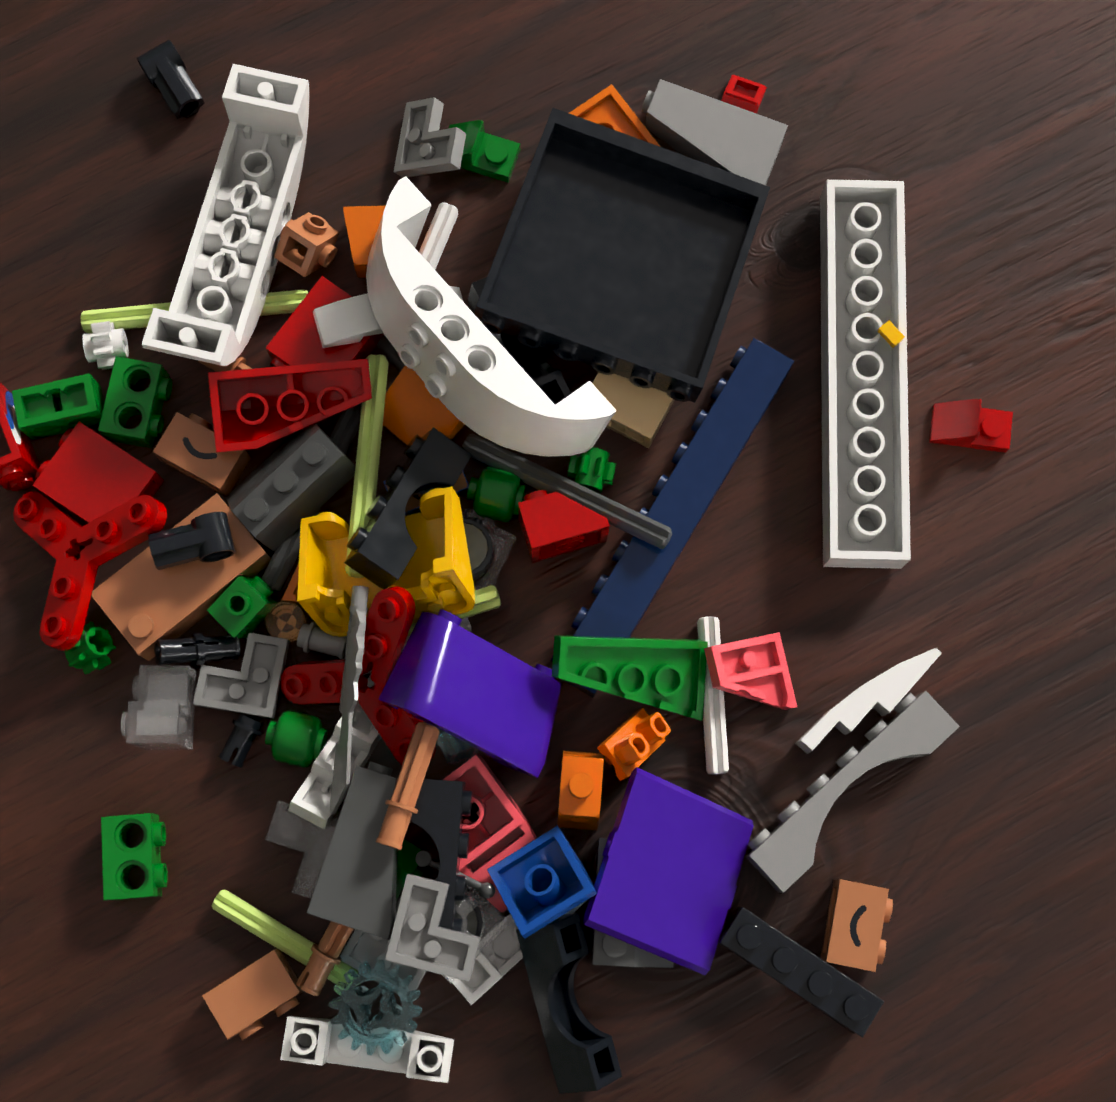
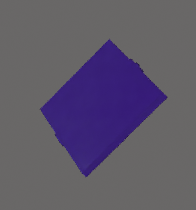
M636 767L631 772L613 830L609 833L602 854L604 857L594 884L597 894L589 899L583 918L584 925L702 975H706L710 971L725 918L733 902L737 888L736 882L754 826L753 820Z

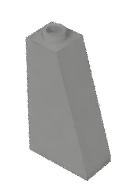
M662 79L659 80L655 92L648 91L641 112L647 114L645 122L647 130L682 155L766 185L788 127L784 123Z

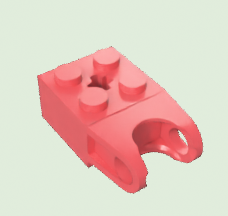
M478 753L443 780L466 782L465 790L472 791V803H476L479 807V810L476 812L479 816L477 820L473 821L471 817L463 819L462 833H469V850L467 859L460 858L459 871L481 883H491L495 887V894L487 900L500 912L504 913L508 909L487 869L537 839V836L526 816Z

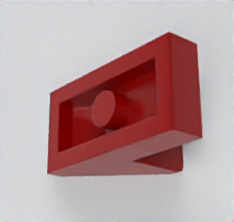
M982 399L935 403L932 409L929 443L1006 453L1010 449L1013 412L981 408Z

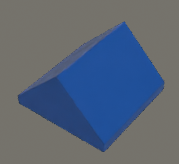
M558 825L487 869L524 939L597 894L591 877Z

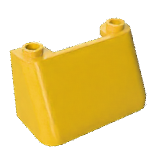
M452 486L434 488L425 493L420 498L421 513L405 516L408 533L418 548L399 580L389 587L399 586L405 588L412 595L416 606L412 624L417 623L422 611L437 615L439 610L442 609L454 615L469 612L475 606V588L461 504ZM322 512L316 516L301 519L297 601L322 631L332 636L344 637L347 636L352 586H365L369 588L366 619L375 595L383 589L365 577L355 578L348 576V573L345 571L346 564L344 562L347 556L349 525L335 513Z

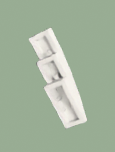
M934 648L895 665L863 684L827 711L795 744L808 754L816 748L834 726L846 735L852 732L872 708L881 716L890 713L942 653L937 648Z
M370 675L367 679L368 687H372L375 685V683L371 680ZM358 702L354 708L352 718L350 783L356 766H365L381 739L380 734ZM342 717L335 725L332 737L314 761L310 774L291 800L288 811L324 830L334 814L330 813V800L336 743L339 744Z

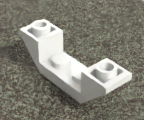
M288 1016L280 1060L320 1066L325 1063L404 1073L407 1078L448 1083L454 1039L417 1030L367 1023Z

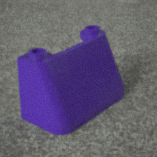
M440 609L437 615L422 611L378 700L397 710L399 708L403 709V711L413 715L418 720L427 722L486 753L494 761L509 769L538 779L546 762L562 686L556 680V677H552V669L538 663L535 668L459 626L462 619L448 611Z

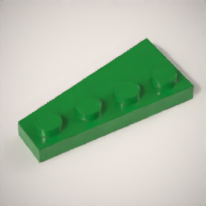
M554 635L552 677L703 721L707 663L704 648L708 647V641Z

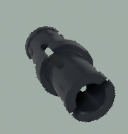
M201 633L192 634L190 638L157 639L154 647L157 665L192 662L194 666L203 665L205 661L238 660L240 656L239 638H233L231 635L204 637Z

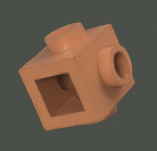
M308 212L298 219H291L286 223L281 231L280 241L274 258L303 277H306L322 266L326 268L331 264L337 253L335 243L340 232L329 226L328 222L322 217Z

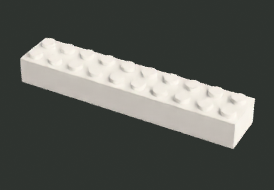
M827 179L820 196L823 567L901 569L911 560L904 181ZM888 320L905 336L903 341L894 348L877 332Z

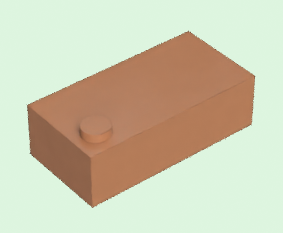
M218 493L173 528L191 524L193 518L203 514L224 512L227 514L236 551L233 556L215 562H201L197 560L158 570L151 555L150 547H148L92 591L91 596L136 653L148 661L155 657L154 647L157 639L179 638L209 614L207 609L238 576L254 578L268 566L271 560Z

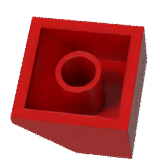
M547 490L534 491L524 496L525 501L518 503L519 521L532 563L607 542L610 527L608 519L559 492L548 494Z

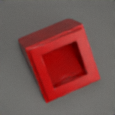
M732 75L721 101L757 114L767 87Z

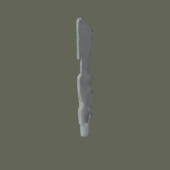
M352 586L351 605L349 606L350 615L339 705L342 721L339 744L336 743L330 800V813L336 814L350 785L352 718L354 708L358 702V680L363 669L362 659L368 610L369 588L365 586Z

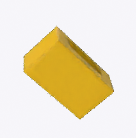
M890 320L877 331L892 348L905 338Z

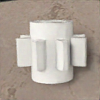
M113 322L91 323L93 333L83 334L82 340L85 357L88 363L97 362L98 369H112L116 356L123 358L129 356L126 333L123 328L114 329Z

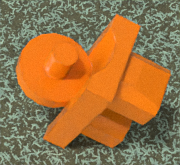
M644 708L632 714L597 749L605 756V761L609 765L614 766L616 776L621 781L628 778L636 767H639L666 741L665 737L671 732V729L659 712L648 715Z

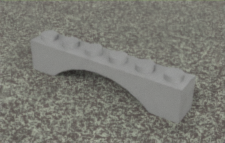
M927 691L918 694L916 697L911 692L908 693L894 707V710L898 713L887 724L882 719L865 733L864 736L869 741L858 751L854 746L849 748L835 762L840 768L829 778L824 773L819 776L806 789L811 795L801 805L794 800L777 816L781 823L771 833L764 828L748 843L752 850L745 857L778 893H784L813 865L816 843L822 824L834 802L852 782L868 770L885 762L901 758L924 757L931 754L960 727Z

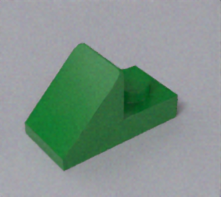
M482 120L449 125V128L457 127L466 133L460 168L509 183L521 150L520 143L485 133L484 121Z

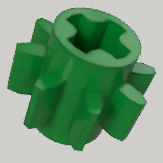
M592 447L586 453H581L580 456L571 455L567 476L575 478L574 482L597 493H601L604 484L612 485L616 463L608 462L609 452Z
M93 622L86 624L78 643L71 649L65 650L69 666L83 669L84 674L87 675L95 669L101 670L109 665L111 660L107 654L116 649L108 633L109 631L95 627Z

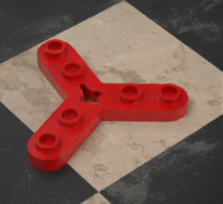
M36 491L24 494L17 501L13 512L14 521L17 526L56 559L40 625V637L45 645L65 651L78 643L83 633L98 566L148 540L149 534L160 532L167 520V509L163 503L150 495H141L82 526L53 500ZM83 545L85 548L80 551L79 547ZM80 553L81 558H75V556Z
M395 586L383 589L375 595L366 619L362 659L363 669L358 680V703L395 759L402 765L415 726L418 722L423 721L418 720L413 715L403 711V709L399 708L397 710L378 700L403 651L416 610L412 595L405 588ZM345 659L308 661L287 667L281 676L283 694L295 704L340 703ZM370 671L372 673L371 680L375 683L372 687L367 686L368 680L363 677V674ZM435 746V749H434V752H433V755H432L431 760H432V759L434 758V756H435L436 746Z

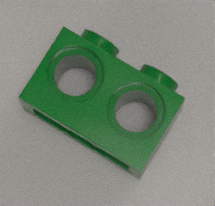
M115 357L98 429L105 439L112 442L153 449L155 438H160L164 427V416L161 415L163 402L170 399L173 385L172 379L169 378L170 375L162 364ZM144 378L151 379L150 385L146 390L141 392L134 391L135 385L139 380ZM142 415V421L139 426L134 429H126V422L130 417Z
M90 373L12 391L18 427L31 440L65 433L70 428L74 429L78 422L83 423L87 427L100 424L104 408V398L101 386Z
M144 813L101 817L103 900L162 897V888L167 887L168 871L166 863H161L160 846H165L166 827L164 822H159V815ZM139 825L143 829L144 838L140 845L133 848L127 842V833L132 826ZM135 866H140L145 872V881L138 889L131 887L128 881L129 872Z

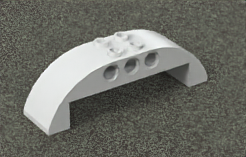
M237 64L232 65L222 95L229 118V125L169 311L153 308L142 341V346L145 349L220 366H227L240 356L248 344L263 310L266 295L269 292L278 262L274 258V254L280 241V234L286 223L291 219L304 161L309 117L308 80Z
M406 176L400 179L389 196L368 256L366 280L368 297L374 316L386 338L399 353L401 361L405 366L417 373L424 381L428 392L433 397L439 398L446 408L462 423L478 435L502 447L525 454L546 457L586 453L594 446L616 412L615 408L590 381L556 405L548 398L416 250L415 247L430 211L431 203Z

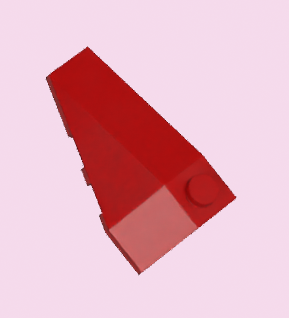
M368 359L208 372L216 453L258 449L372 399Z

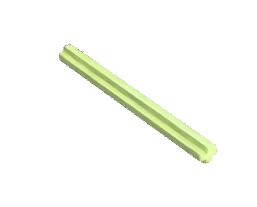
M300 289L267 293L260 316L293 313L306 297L308 291ZM171 302L83 311L80 318L81 326L86 333H93L91 323L105 321L113 322L114 329L145 328L148 326L153 308L169 311Z
M371 354L366 358L369 362L372 399L363 402L361 405L348 542L359 527L365 529L371 518L366 513L376 499L389 364L386 356L381 354ZM348 547L346 559L351 552V549H349ZM348 565L345 566L348 576L364 578V576Z

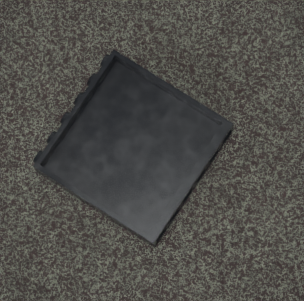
M552 108L480 294L474 315L492 334L504 333L517 338L521 344L527 347H542L553 351L556 356L563 360H578L592 365V368L599 373L606 375L617 374L628 378L635 386L641 388L652 387L666 392L670 398L676 401H691L695 403L703 389L770 187Z

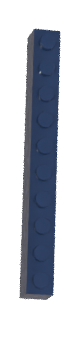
M753 338L747 349L740 346L730 363V366L735 370L729 380L724 378L719 380L710 398L715 400V403L709 413L702 409L692 425L691 430L696 432L689 445L682 442L671 461L676 464L670 477L663 474L656 484L652 495L657 498L650 510L643 507L639 512L670 527L672 536L668 545L664 549H660L633 536L630 543L623 540L612 557V561L617 563L610 576L603 573L591 594L596 596L589 610L582 607L574 619L571 627L576 632L573 636L631 637L786 379L794 360ZM564 680L592 698L598 692L596 689Z

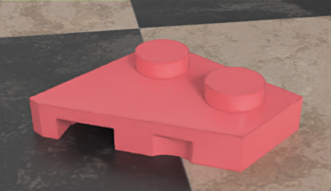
M780 632L704 648L713 688L783 710L797 707Z

